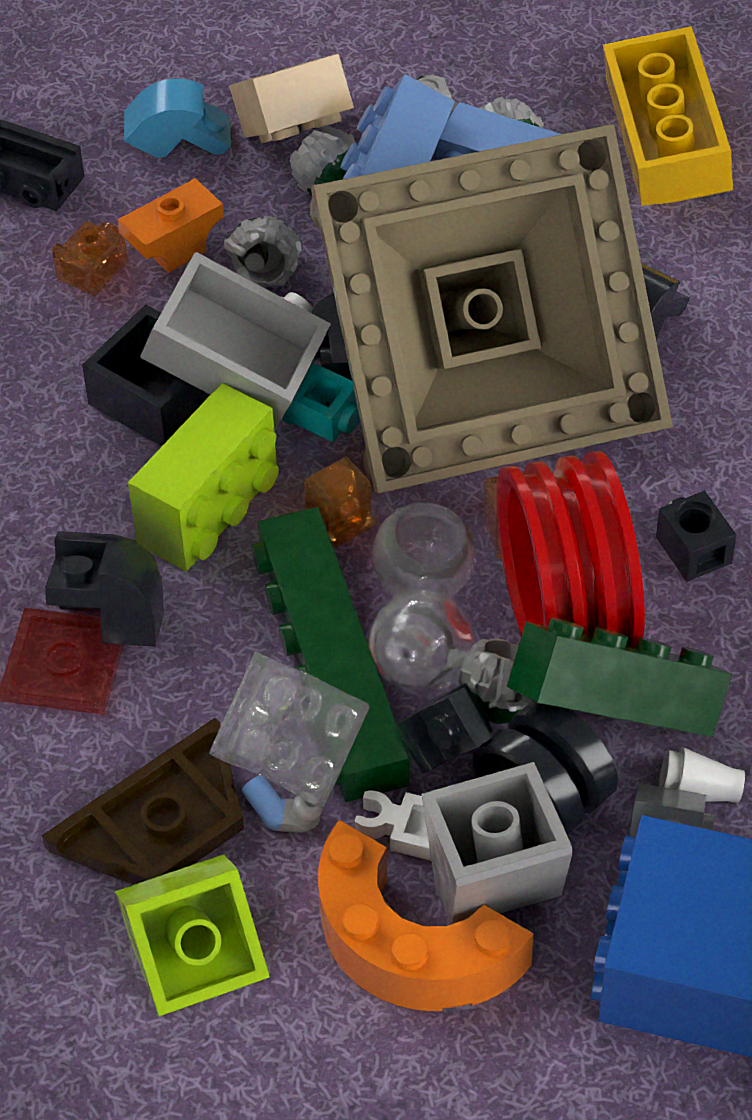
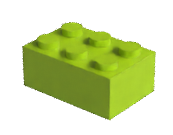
M221 383L128 482L136 541L149 552L186 572L198 559L206 560L216 548L218 536L228 525H238L247 513L249 502L259 491L262 493L268 492L278 477L279 468L276 460V433L274 432L273 408Z

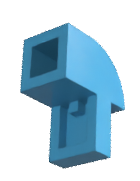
M187 79L158 81L142 90L124 110V142L156 158L166 157L182 139L214 155L224 154L231 147L230 115L224 113L217 106L203 102V85Z

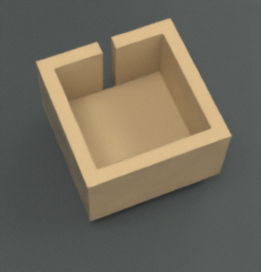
M339 54L315 59L275 71L271 74L268 73L229 85L245 138L259 136L261 143L272 140L277 141L300 134L297 126L301 124L304 131L342 121L340 112L354 108Z

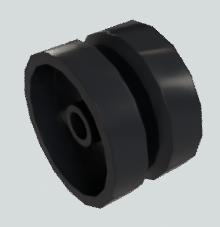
M532 700L508 722V729H499L492 735L491 739L483 743L473 753V768L477 778L534 762L567 835L583 821V813L594 811L617 790L618 774L611 755L601 739L586 722L567 708L537 703Z

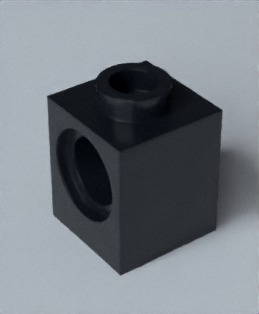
M705 490L687 498H676L666 506L659 508L656 538L686 582L732 564L736 533Z

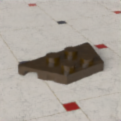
M213 718L42 835L44 847L49 853L135 885L194 865L244 829V824L220 722Z

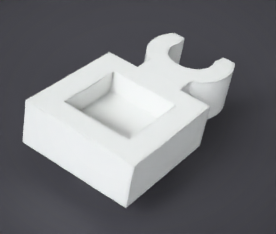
M365 791L363 795V809L377 812L380 815L375 818L356 815L355 829L372 839L389 835L391 836L390 851L431 861L422 796L405 792L402 804L397 805L392 804L390 799L381 792Z

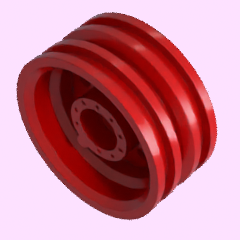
M602 451L588 452L583 456L582 461L574 455L560 457L556 463L554 473L543 461L528 463L524 474L517 466L502 467L498 474L496 487L498 534L509 599L520 635L522 636L526 622L549 626L550 619L553 617L583 626L582 634L590 636L594 635L596 627L618 632L628 637L627 644L637 646L639 637H644L645 627L644 590L640 558L626 497L615 468L607 455Z

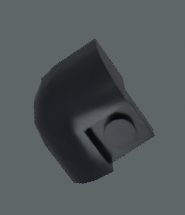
M58 531L54 538L55 560L45 586L46 605L59 606V609L100 612L103 644L156 647L164 617L162 576L155 557L136 540L116 534Z

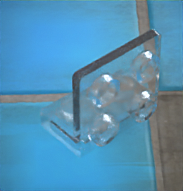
M255 651L209 754L226 763L259 775H264L265 778L306 801L323 807L330 796L369 710V705L300 669Z

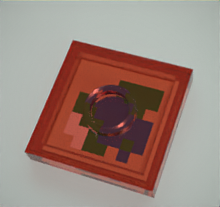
M24 607L0 684V701L105 715L124 645L102 643L101 617Z

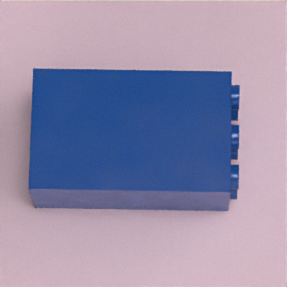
M641 815L636 837L625 835L618 866V870H620L617 885L613 884L607 908L606 920L608 922L605 936H600L593 967L595 976L590 1000L600 1002L598 1022L752 1057V839Z

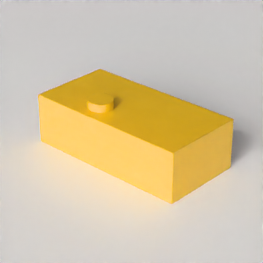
M692 26L603 44L606 81L641 206L678 202L732 191L731 149Z

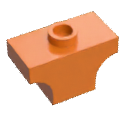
M194 178L119 218V233L146 259L152 257L170 273L189 262L195 251L201 255L207 252L206 241L208 234L213 226L224 218L223 203Z

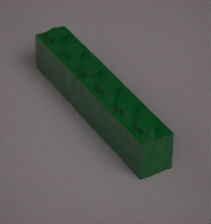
M314 507L257 521L259 543L251 544L255 567L259 575L268 573L271 583L265 584V593L271 614L281 613L285 623L278 626L284 653L286 656L296 655L299 666L293 667V677L300 699L310 697L314 709L307 710V717L314 741L324 740L328 753L322 754V762L329 786L340 785L345 803L363 798L365 791L384 793L409 786V757L402 738L394 725L396 723L319 508Z

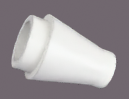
M682 747L679 752L666 751L660 772L659 787L706 794V802L728 801L739 803L744 789L745 772Z

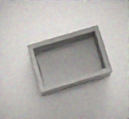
M195 251L155 323L140 358L210 395L221 383H224L273 408L274 428L276 429L291 404L331 324Z

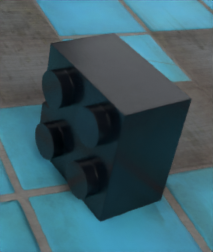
M145 304L82 364L88 405L163 446L210 394L140 358L150 333L161 312Z

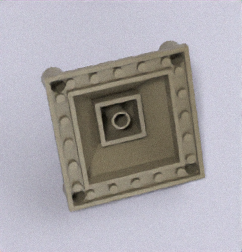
M614 124L311 186L313 197L310 202V216L313 223L321 230L366 445L362 455V465L366 474L372 479L375 493L379 494L673 427Z

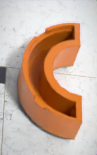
M338 820L324 844L318 867L320 916L325 941L331 954L346 975L370 994L397 1006L423 1011H442V1008L458 1007L471 1003L474 1006L485 1002L511 987L532 966L534 933L486 905L480 907L468 919L448 926H422L401 918L385 903L381 894L388 880L387 847L345 822Z

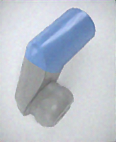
M264 775L251 779L241 790L265 825L273 831L305 833L319 824L323 811L322 803L311 793H304L303 797L297 796L295 799H282Z

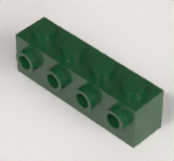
M553 617L550 619L549 626L530 622L525 623L506 687L537 703L713 737L732 677V673L711 665L714 658L713 655L682 646L679 655L670 653L672 648L670 645L645 637H639L637 646L627 644V636L596 627L594 635L590 636L582 634L583 626Z

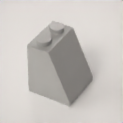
M534 762L421 794L435 887L450 925L468 919L483 905L501 914L562 896L572 857V845Z

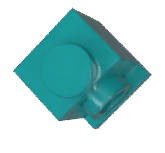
M311 362L291 404L282 417L283 422L290 425L293 423L331 442H334L342 431L347 434L352 433L360 421L353 381Z

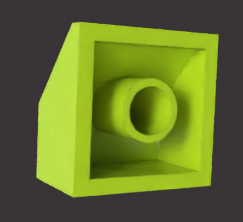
M224 854L115 891L130 942L158 1016L270 977L238 869Z

